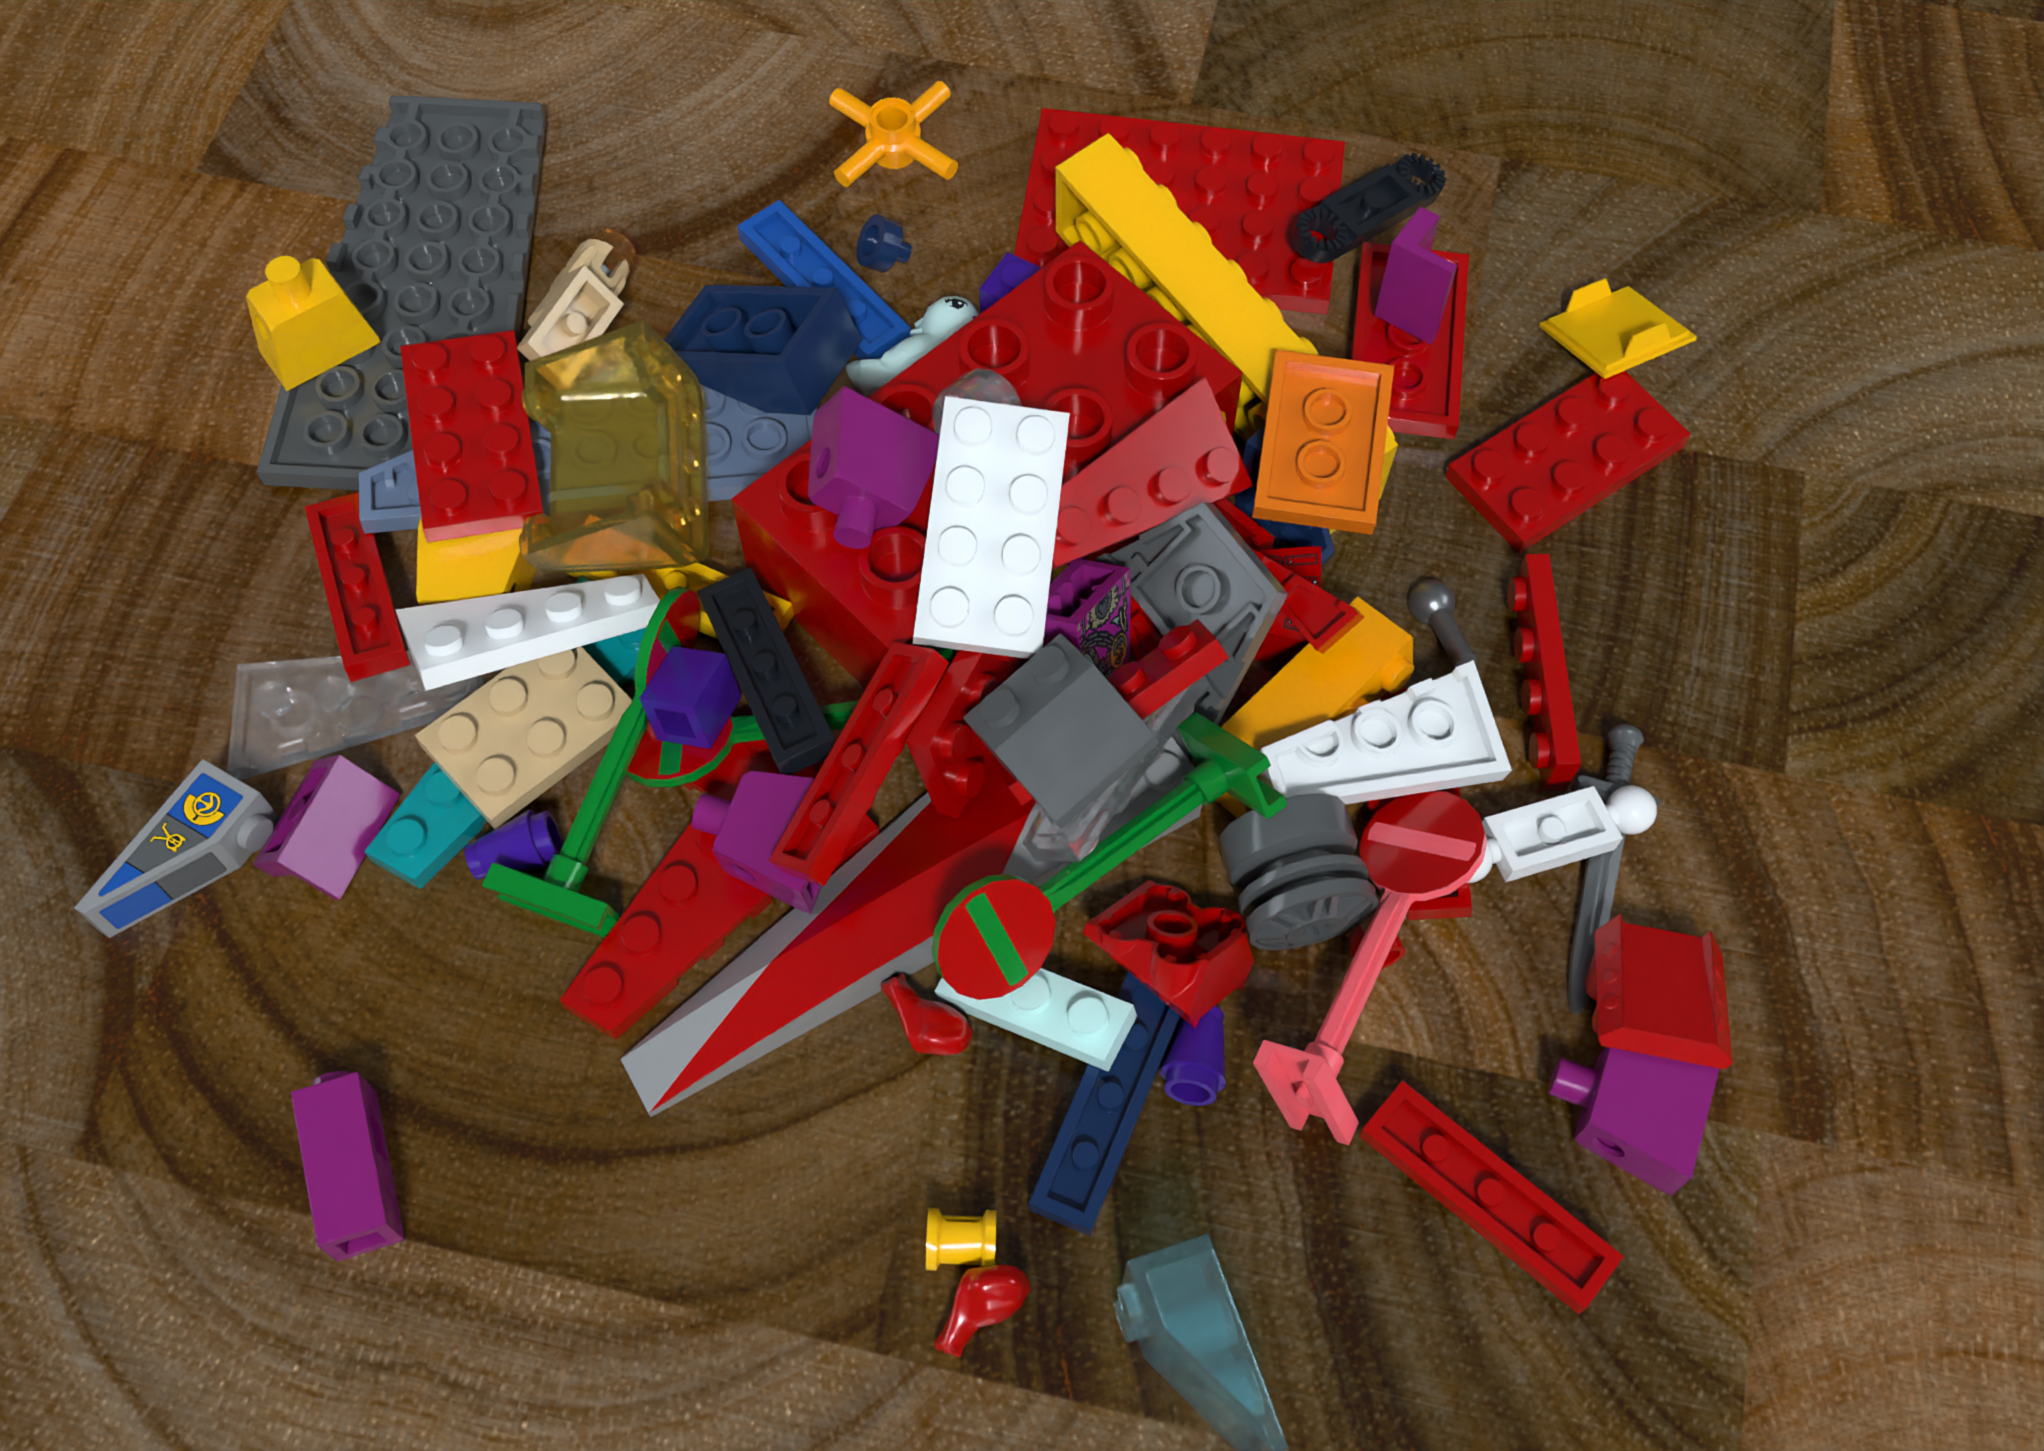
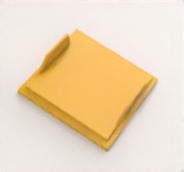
M1606 278L1574 290L1566 312L1541 322L1539 326L1604 379L1692 343L1697 338L1695 334L1631 287L1627 286L1611 293Z

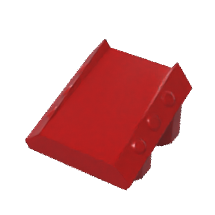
M1148 880L1086 923L1083 934L1107 952L1114 961L1122 965L1195 1029L1200 1018L1235 989L1242 991L1254 963L1245 933L1246 922L1241 914L1224 907H1206L1202 909L1191 903V897L1186 891L1171 885H1159L1152 880Z
M1621 914L1594 931L1595 952L1585 980L1586 993L1597 1001L1591 1021L1593 1031L1598 1035L1601 1046L1724 1070L1733 1064L1723 955L1711 931L1702 937L1625 923Z

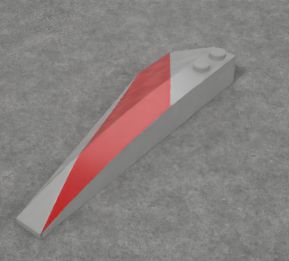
M1149 715L1142 721L1155 734L1160 743L1062 829L1057 826L1033 799L1023 806L1020 804L1005 783L995 764L998 761L994 756L985 771V779L980 792L976 797L969 799L959 819L937 813L927 792L829 877L826 885L822 886L812 914L793 908L621 1058L648 1114L652 1117L879 993L882 991L880 987L882 981L889 980L900 974H904L906 978L934 962L932 956L934 929L946 905L964 887L986 876L1013 874L1031 881L1036 886L1042 885L1185 781L1184 775L1194 768L1174 738ZM1202 804L1145 846L1200 817Z

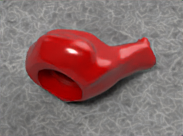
M904 974L881 982V990L890 1000L900 1019L903 1031L916 1052L922 1054L955 1055L967 1049L973 1036V1029L963 1014L946 1003L921 998L907 983Z
M991 1265L967 1270L958 1285L952 1311L942 1332L935 1340V1349L959 1358L964 1347L979 1328L1001 1323L1011 1317L1022 1306L1026 1296L1031 1291V1284L1026 1273L1012 1265Z

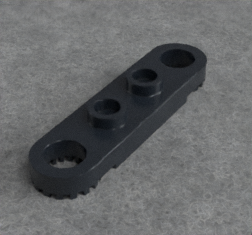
M1412 153L1411 156L1406 154L1392 165L1387 164L1325 198L1318 206L1310 210H1304L1291 230V243L1301 256L1317 263L1331 262L1363 244V242L1372 239L1412 216L1420 206L1426 208L1434 203L1445 186V171H1440V164L1434 165V160L1431 157L1427 161L1425 160L1426 155L1421 154L1418 157L1417 153ZM1412 176L1420 178L1426 185L1424 186L1422 182H1420L1419 186L1416 185L1418 182L1416 179L1411 182ZM1311 231L1321 233L1328 240H1326L1325 243L1323 239H1320V241L1317 242V236L1311 238L1313 234Z

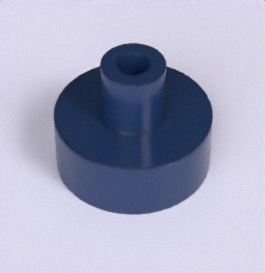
M879 214L871 216L866 221L860 232L856 247L857 261L861 266L883 273L888 271L895 261L903 264L908 261L912 247L910 243L902 241L903 231L900 223Z

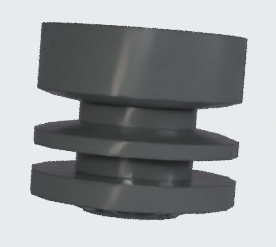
M1319 793L1285 798L1288 805L1268 820L1254 810H1251L1230 823L1220 835L1219 847L1230 882L1239 889H1244L1238 896V907L1240 914L1247 918L1245 930L1250 944L1258 949L1276 951L1323 942L1348 932L1365 922L1375 913L1379 899L1374 886L1367 881L1369 870L1366 863L1358 856L1352 855L1356 851L1358 839L1347 807L1337 796Z

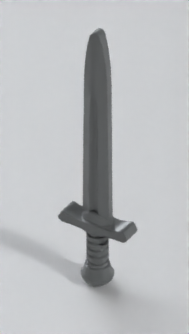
M1618 724L1608 731L1607 739L1609 741L1610 755L1605 781L1581 775L1570 786L1572 792L1594 786L1605 805L1615 790L1630 785L1634 756L1644 742L1642 732L1633 725ZM1653 796L1656 805L1658 806L1660 804V800L1657 797ZM1621 833L1623 839L1615 850L1589 857L1586 860L1568 973L1569 1009L1575 1015H1578L1585 1009L1591 998L1586 993L1585 980L1595 952L1594 931L1609 922L1625 840L1624 833Z

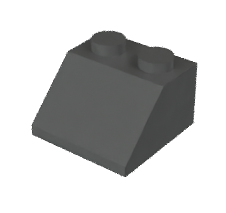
M1061 633L963 717L996 760L1060 829L1160 743L1155 734L1096 666Z

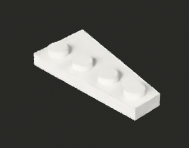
M638 574L396 609V614L402 634L427 691L646 628L660 600L645 575Z
M1474 660L1456 667L1448 675L1436 680L1429 678L1410 686L1406 692L1383 702L1378 699L1359 707L1354 714L1335 722L1328 720L1265 746L1260 750L1261 753L1268 757L1271 764L1269 768L1260 774L1261 781L1283 794L1285 798L1321 793L1337 796L1345 804L1501 781L1512 771Z

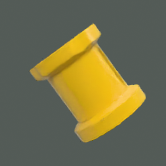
M928 1208L926 1270L936 1271L940 1264L981 1265L982 1267L995 1265L997 1210H986L983 1217L942 1215L939 1208Z

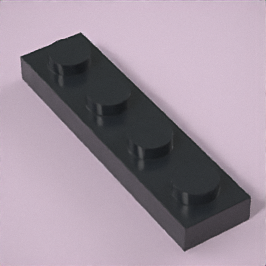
M747 568L696 591L780 773L791 775L826 759L836 740L752 568Z

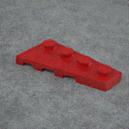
M1206 377L1194 383L1168 405L1160 409L1134 431L1061 485L1052 570L1151 530L1202 502L1214 504L1253 486Z

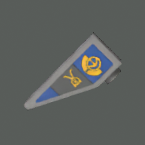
M202 759L74 909L97 930L111 938L241 868L253 852L260 850L264 846L280 817L260 792Z

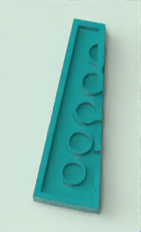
M581 575L576 583L589 582L591 580ZM646 628L582 647L620 688L624 684L630 686L635 682V666ZM434 762L364 852L371 862L418 889H422L483 829L487 820Z

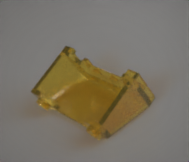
M645 320L526 362L525 389L522 391L524 409L532 420L538 421L551 433L550 517L545 514H537L528 517L524 521L522 533L519 536V547L522 557L530 565L545 574L682 568L705 561L709 555L705 404L701 386L690 367Z

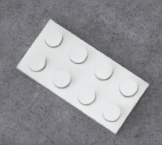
M945 396L913 644L1031 659L1042 649L1070 413Z

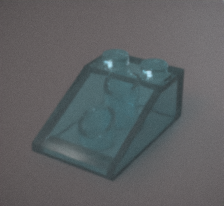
M1209 1234L1128 1260L1122 1285L1117 1287L1119 1300L1114 1301L1118 1323L1126 1342L1138 1340L1144 1359L1236 1451H1287L1289 1449Z

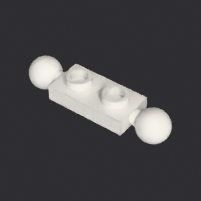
M1628 785L1615 790L1604 805L1597 790L1592 786L1485 817L1482 823L1488 841L1484 860L1472 878L1466 883H1474L1483 879L1489 873L1494 863H1496L1505 882H1509L1613 851L1623 839L1621 833L1639 834L1651 827L1657 815L1656 802L1646 789Z

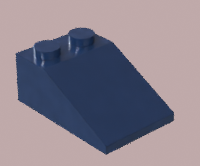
M705 285L652 354L651 359L655 366L765 413L811 415L862 339L837 288Z

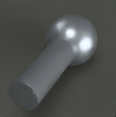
M1426 580L1416 585L1408 599V607L1411 614L1418 621L1432 626L1455 668L1474 660L1476 665L1477 657L1452 615L1455 608V597L1452 590L1445 583L1438 580Z

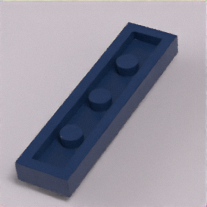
M1129 971L1117 998L1133 1004L1137 1017L1109 1071L1088 1064L1028 1203L1029 1211L1090 1237L1181 1018L1180 1015L1162 1002L1158 996L1138 981Z

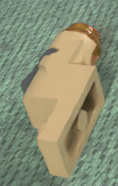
M601 229L598 233L589 235L580 244L567 262L566 267L563 268L551 284L549 292L528 319V324L532 327L517 346V349L557 386L570 381L624 305L618 298V295L626 284V278L634 268L633 259L636 252L632 243L624 235L613 229Z

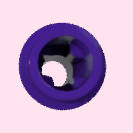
M528 810L480 837L476 842L465 845V858L472 875L477 880L486 877L492 862L522 872L542 870L548 868L554 854L559 855L563 847V840L558 825L549 811L546 810L535 814L534 811Z
M1213 1007L1203 1015L1196 1029L1182 1019L1160 1073L1165 1081L1164 1090L1169 1097L1178 1102L1195 1106L1208 1105L1216 1100L1217 1092L1225 1087L1224 1013L1218 1007Z

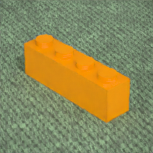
M1357 597L1349 605L1359 610L1365 617L1324 654L1316 651L1308 643L1221 728L1260 751L1265 746L1328 720L1335 722L1354 714L1359 707L1380 699L1387 691L1391 694L1398 692L1408 682L1414 671L1413 637L1360 597ZM1260 774L1256 776L1259 780H1261ZM1227 792L1215 800L1237 819L1252 810Z

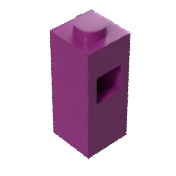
M336 1071L315 1078L311 1083L312 1086L292 1091L291 1097L317 1246L339 1262L405 1241L375 1089L359 1072Z

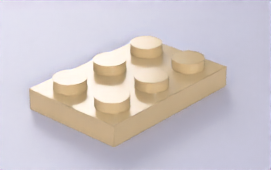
M580 646L506 668L418 732L415 737L422 749L487 822L496 829L610 742L622 714L632 703V700Z

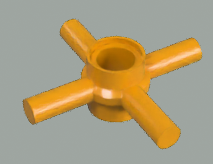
M942 81L935 82L911 104L900 98H885L877 101L872 107L842 88L835 89L829 99L830 106L865 127L867 142L834 171L837 181L842 186L849 187L875 163L885 168L899 169L908 166L914 160L942 178L950 180L957 172L958 162L922 140L919 125L951 97V92L947 85Z

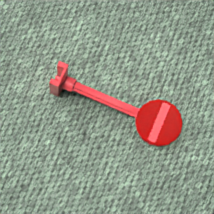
M1430 791L1397 797L1378 810L1364 828L1359 847L1360 856L1369 870L1368 878L1384 894L1314 1042L1307 1044L1304 1051L1263 1040L1253 1061L1255 1068L1289 1127L1302 1131L1309 1114L1325 1119L1338 1143L1349 1146L1359 1122L1336 1080L1344 1063L1341 1055L1406 914L1414 901H1427L1448 895L1472 878L1484 860L1488 840L1480 814L1465 799L1445 791Z

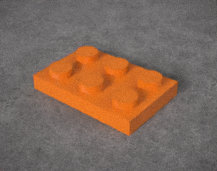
M1276 350L1252 518L1373 535L1378 512L1394 373L1393 365Z

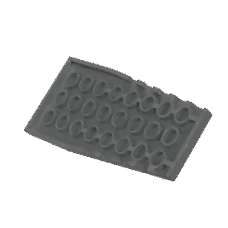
M398 95L390 97L388 103L392 113L387 126H379L373 139L377 148L371 166L363 165L358 177L362 187L356 204L347 205L342 218L346 227L340 244L332 243L326 258L329 272L357 306L379 337L381 343L287 392L281 385L256 472L263 485L359 490L360 472L413 450L400 346L514 330L517 345H519L546 123L544 111L540 103Z

